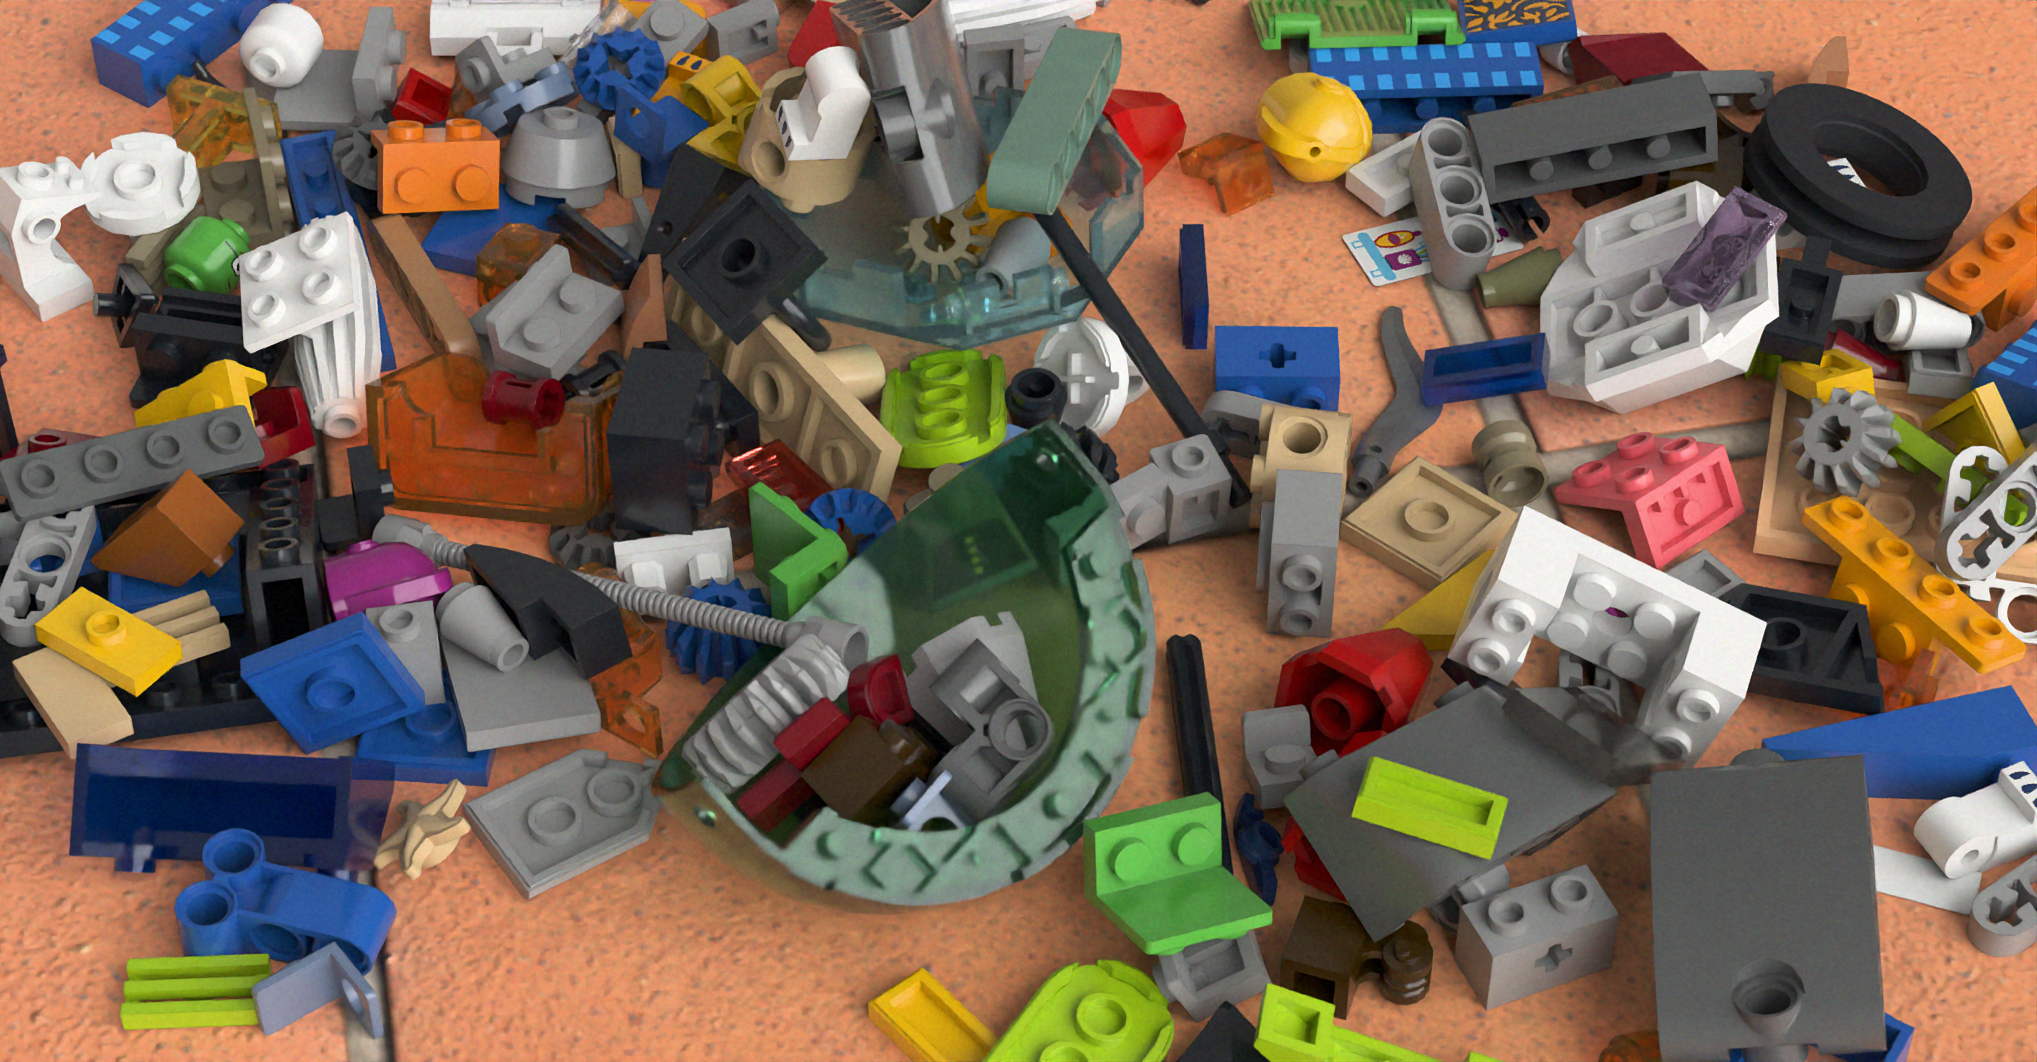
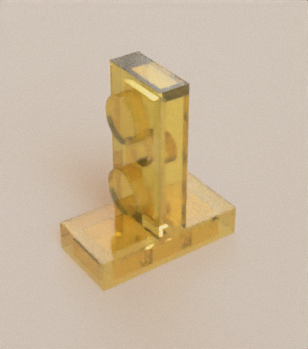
M179 74L166 86L175 132L171 137L175 139L177 148L185 151L187 154L188 151L191 152L195 158L197 169L221 164L233 149L254 155L243 93ZM257 97L259 107L271 106L277 141H271L268 144L279 142V140L283 139L277 103Z

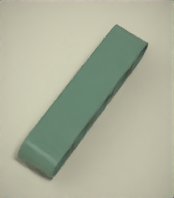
M1068 27L1058 28L991 160L986 185V197L989 208L1052 215L1055 212L1116 84L1122 57V40L1119 33Z

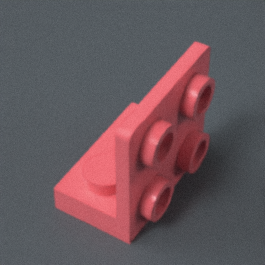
M1639 432L1629 435L1616 444L1617 450L1601 460L1590 461L1578 466L1572 472L1573 478L1554 489L1558 503L1622 511L1637 560L1657 570L1745 513L1724 444L1696 442L1695 438L1690 436L1668 439L1653 437V434L1650 432Z

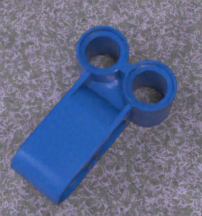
M237 828L221 831L207 841L202 851L206 880L193 883L183 889L176 898L174 906L184 957L244 955V953L269 954L271 960L290 963L301 960L335 941L362 976L367 975L371 971L397 914L394 902L377 888L267 862L263 840L254 832Z

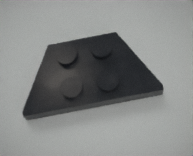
M1745 583L1739 584L1718 597L1719 600L1767 623L1747 692L1870 716L1885 712L1883 686L1879 680L1874 642L1871 639L1866 605Z

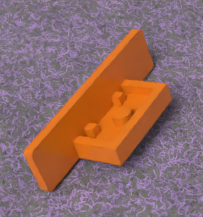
M2037 185L1927 276L1924 290L1970 316L1977 314L1981 310L1986 327L1996 333L2016 315L2019 317L2025 316L2037 299Z

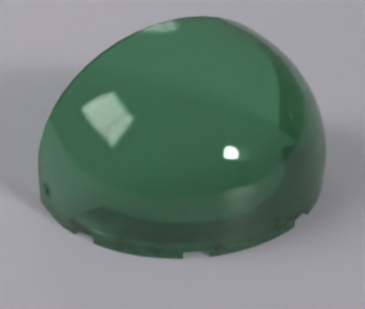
M1051 418L1004 442L943 484L867 546L787 620L790 623L795 621L805 622L808 616L815 615L862 625L866 628L869 636V650L866 662L880 656L898 654L902 669L908 677L917 668L911 655L922 644L971 617L984 615L990 626L1000 625L997 613L1010 611L1023 632L1039 704L1055 723L1057 741L1055 749L1049 758L1042 763L1043 769L1031 780L1021 784L1017 793L998 813L962 828L955 829L948 821L933 818L927 820L920 831H904L886 827L877 829L836 817L839 813L828 807H823L813 811L802 824L792 812L768 833L748 818L736 801L739 800L738 797L784 758L781 752L736 792L730 795H724L707 775L696 778L691 772L693 768L684 760L681 754L684 743L785 649L765 643L725 683L682 733L655 773L650 786V793L691 837L736 873L788 899L840 913L889 916L933 911L987 896V894L1026 880L1044 869L1083 836V821L1098 818L1109 805L1133 763L1134 758L1129 755L1142 718L1148 717L1156 656L1154 609L1142 558L1134 560L1119 520L1126 515L1109 484L1055 419ZM1044 452L1048 454L1054 460V462L1047 458ZM846 687L833 702L854 720L848 706Z

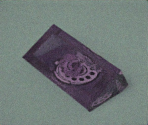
M1735 186L1661 280L1669 300L1685 307L1700 303L1705 311L1714 312L1787 218L1786 212Z

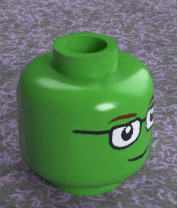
M210 216L197 217L164 250L163 262L166 268L164 270L166 282L170 287L230 295L240 284L239 256L250 252L248 234L238 223L229 218L218 220Z

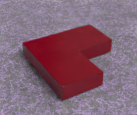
M827 696L825 698L821 697L774 737L773 744L785 758L738 797L739 800L736 801L748 818L767 833L815 793L813 788L800 774L853 721Z

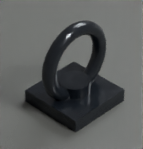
M751 178L737 189L660 263L737 346L774 311L812 350L816 352L825 351L831 345L832 338L829 331L793 294L828 258Z

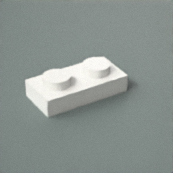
M1421 130L1347 170L1345 188L1383 217L1413 202L1414 197L1408 177V165Z

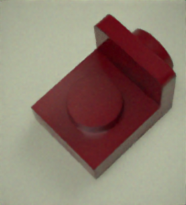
M265 387L252 395L258 420H254L255 429L265 457L261 465L247 469H261L316 445L310 426L309 410L303 400L299 387Z

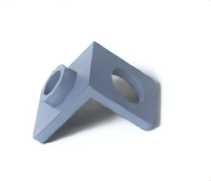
M946 769L925 784L918 777H915L890 805L889 809L897 817L882 834L883 837L938 885H944L952 878L985 837V833L980 827L976 829L940 793L953 777ZM933 818L944 819L955 828L958 843L955 851L950 856L935 858L923 850L919 840V833L927 820Z
M335 941L301 960L288 963L279 972L255 984L251 989L259 1028L267 1036L339 997L372 1039H376L384 1034L378 999L374 989Z

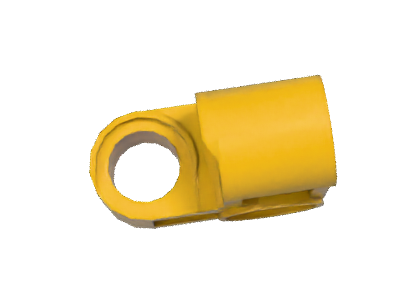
M723 55L679 85L686 107L709 124L706 129L698 133L686 144L739 165L737 158L743 144L745 130L747 131L761 90L752 80L746 67L738 59L731 55ZM725 192L721 193V194L719 195L718 199H720L722 196H724V195L727 194V193H725Z

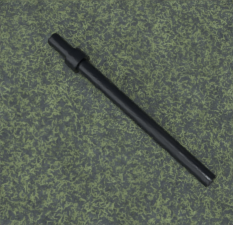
M1056 207L1052 215L1032 213L1102 318L1118 335L1122 347L1183 437L1186 439L1200 434H1205L1209 437L1232 477L1229 500L1232 509L1244 505L1252 498L1253 493H1250L1249 487L1228 458L1231 453L1230 448L1216 429H1208L1058 207Z

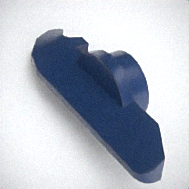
M1246 792L1241 797L1235 810L1233 836L1250 890L1267 905L1272 906L1278 884L1274 867L1278 864L1279 856L1285 849L1281 842V835L1269 823L1262 821L1265 817L1263 811L1254 808V796Z

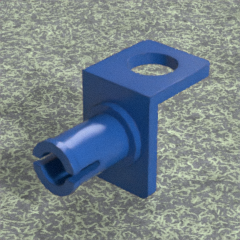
M624 84L618 88L614 136L641 155L642 184L650 188L660 189L663 187L670 163L680 143H687L698 133L706 129L709 124L672 96H665L656 103H653L629 84ZM635 107L641 112L632 117L631 108Z

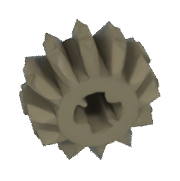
M975 194L957 208L941 214L912 219L911 223L902 220H891L889 222V230L908 233L909 237L908 241L899 242L891 246L892 254L895 256L901 255L911 249L916 254L904 269L908 275L915 274L925 261L930 263L926 276L927 283L936 285L940 278L941 265L946 264L950 279L953 283L962 281L963 276L956 259L961 258L973 269L977 270L983 264L979 256L968 250L970 244L979 247L991 246L992 238L983 234H972L973 226L985 224L990 220L989 213L986 211L977 213L970 218L964 213L974 204L977 198ZM944 216L954 224L950 235L956 241L948 250H946L945 244L939 245L938 250H936L927 243L931 232L925 226L933 217H935L936 223L942 222Z

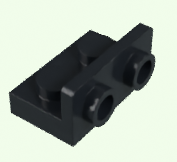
M139 312L131 327L140 375L129 394L132 408H142L157 399L158 394L162 391L178 387L202 373L205 366L215 361L233 360L243 366L264 373L261 350L250 354L244 348L243 327ZM251 395L249 397L251 410L253 411L255 405Z

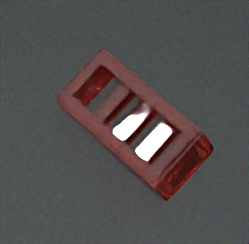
M780 439L772 440L724 463L727 475L748 502L749 488L758 482H762L778 495L789 497L795 502L800 511L804 513L805 509L816 498L835 490ZM778 468H781L780 470L775 471V472H773V473H771V474H769V475H767V476L762 477V478L759 479V477H761V476H763V475H765V474H767V473H769V472H772V471H774V470H776V469H778ZM843 517L838 518V535L843 532L845 527Z

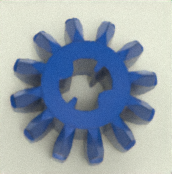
M711 576L706 588L686 586L683 598L687 597L697 601L732 608L733 610L737 609L772 618L771 605L766 604L761 589L751 588L745 590L739 578L734 579L728 585H718ZM671 620L667 621V628L665 629L666 647L670 650V657L675 658L681 675L697 673L702 685H705L714 677H723L728 685L731 686L734 676L739 673L748 677H755L759 663L771 661V653L774 650V646L771 644L768 645Z

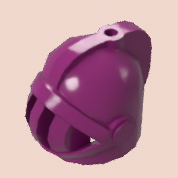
M373 539L348 545V549L344 550V554L325 558L322 561L324 593L332 623L361 611L366 615L367 608L431 600L433 601L435 613L441 598L449 589L454 587L448 567L438 569L436 563L421 548L406 542L378 544V541L373 542Z

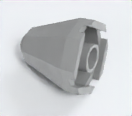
M1010 611L997 613L1000 625L990 626L984 615L967 619L922 644L911 655L917 668L908 677L903 670L914 720L950 751L962 740L970 736L975 729L971 730L928 687L976 638L1021 681L1019 684L1039 703L1024 635ZM1023 715L1012 720L1006 729L1007 745L1011 749L1018 751L1028 750L1036 745L1042 731L1039 719L1034 716ZM1041 764L1022 784L1039 774L1043 769V765Z

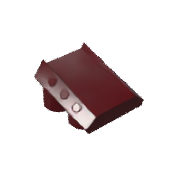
M1666 32L1579 36L1567 44L1577 88L1581 94L1632 85L1631 81L1634 78L1672 71H1710Z

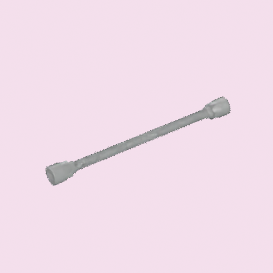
M387 514L381 518L374 529L373 542L378 541V544L406 542L421 548L436 563L438 568L445 565L470 572L463 549L469 545L449 541L443 534L436 533V531L431 529V524L400 515ZM572 571L598 587L619 608L635 611L682 624L685 623L703 629L706 628L731 636L735 635L736 637L768 645L771 644L781 648L788 647L801 635L813 633L824 645L828 644L840 656V663L850 673L856 666L865 663L867 659L869 636L866 628L862 625L815 615L808 616L805 622H784L758 614L755 615L737 609L733 610L732 608L708 602L697 601L687 597L683 598L682 596L658 590L655 591L637 585L634 586L616 580L613 581L595 575Z

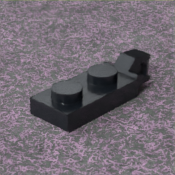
M1808 234L1801 261L1783 257L1777 278L1779 317L1765 326L1758 351L1777 355L1791 361H1802L1820 366L1843 276V271L1826 268L1832 240Z

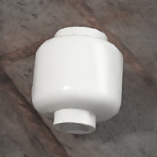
M274 3L262 9L240 39L239 53L244 66L253 77L264 84L276 88H289L300 83L323 51L324 37L320 26L310 13L288 3Z

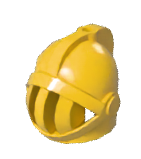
M1294 73L1278 79L1266 89L1256 106L1255 125L1260 139L1290 176L1296 180L1311 183L1333 181L1346 173L1354 165L1362 162L1371 149L1373 125L1366 109L1349 86L1335 79L1316 73Z

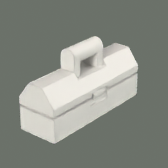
M432 0L430 43L432 56L457 55L474 41L486 35L490 36L500 56L522 47L527 55L549 47L552 55H577L578 48H585L591 42L594 32L601 36L600 21L604 0Z

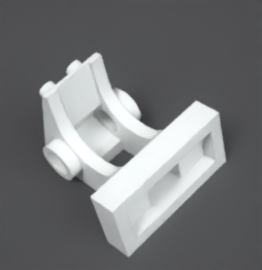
M63 156L57 157L55 163L24 162L19 166L0 168V274L42 323L93 300L95 294L92 280L55 240V237L61 228L60 219L65 214L100 198L101 194L69 158Z

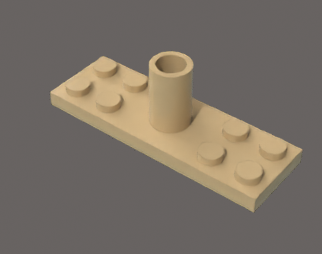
M673 278L666 307V319L677 323L704 353H708L709 359L756 408L759 415L761 452L810 505L816 498L829 491L854 488L867 491L880 498L886 504L902 446L865 407L881 400L882 389L886 382L884 365L877 351L868 344H859L813 352L775 311L737 346ZM843 517L838 518V535L852 553L858 552V542L861 539L867 538V535L865 536L864 533L853 535L849 526H845Z

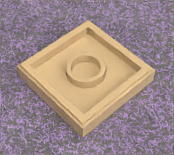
M1417 455L1340 521L1339 537L1426 590L1432 591L1485 551L1494 550L1501 543L1519 514Z

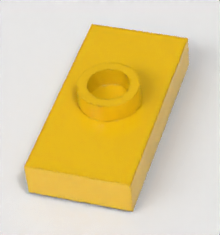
M82 586L34 624L37 640L40 643L136 697L183 659L181 641Z

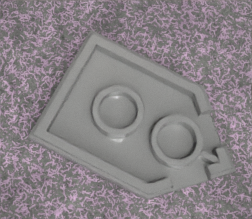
M581 748L464 804L463 811L473 832L524 899H530L648 841L674 769L673 762L645 758L644 764L608 759V752Z

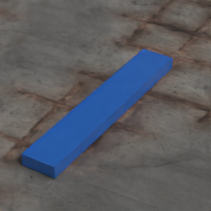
M336 130L279 140L299 229L301 230L305 224L309 225L311 220L317 217L322 219L329 215L337 216L347 211L358 228L372 271L355 202L345 184L346 177L337 169L332 159L331 147L336 136ZM376 286L382 354L380 372L396 370L397 366Z

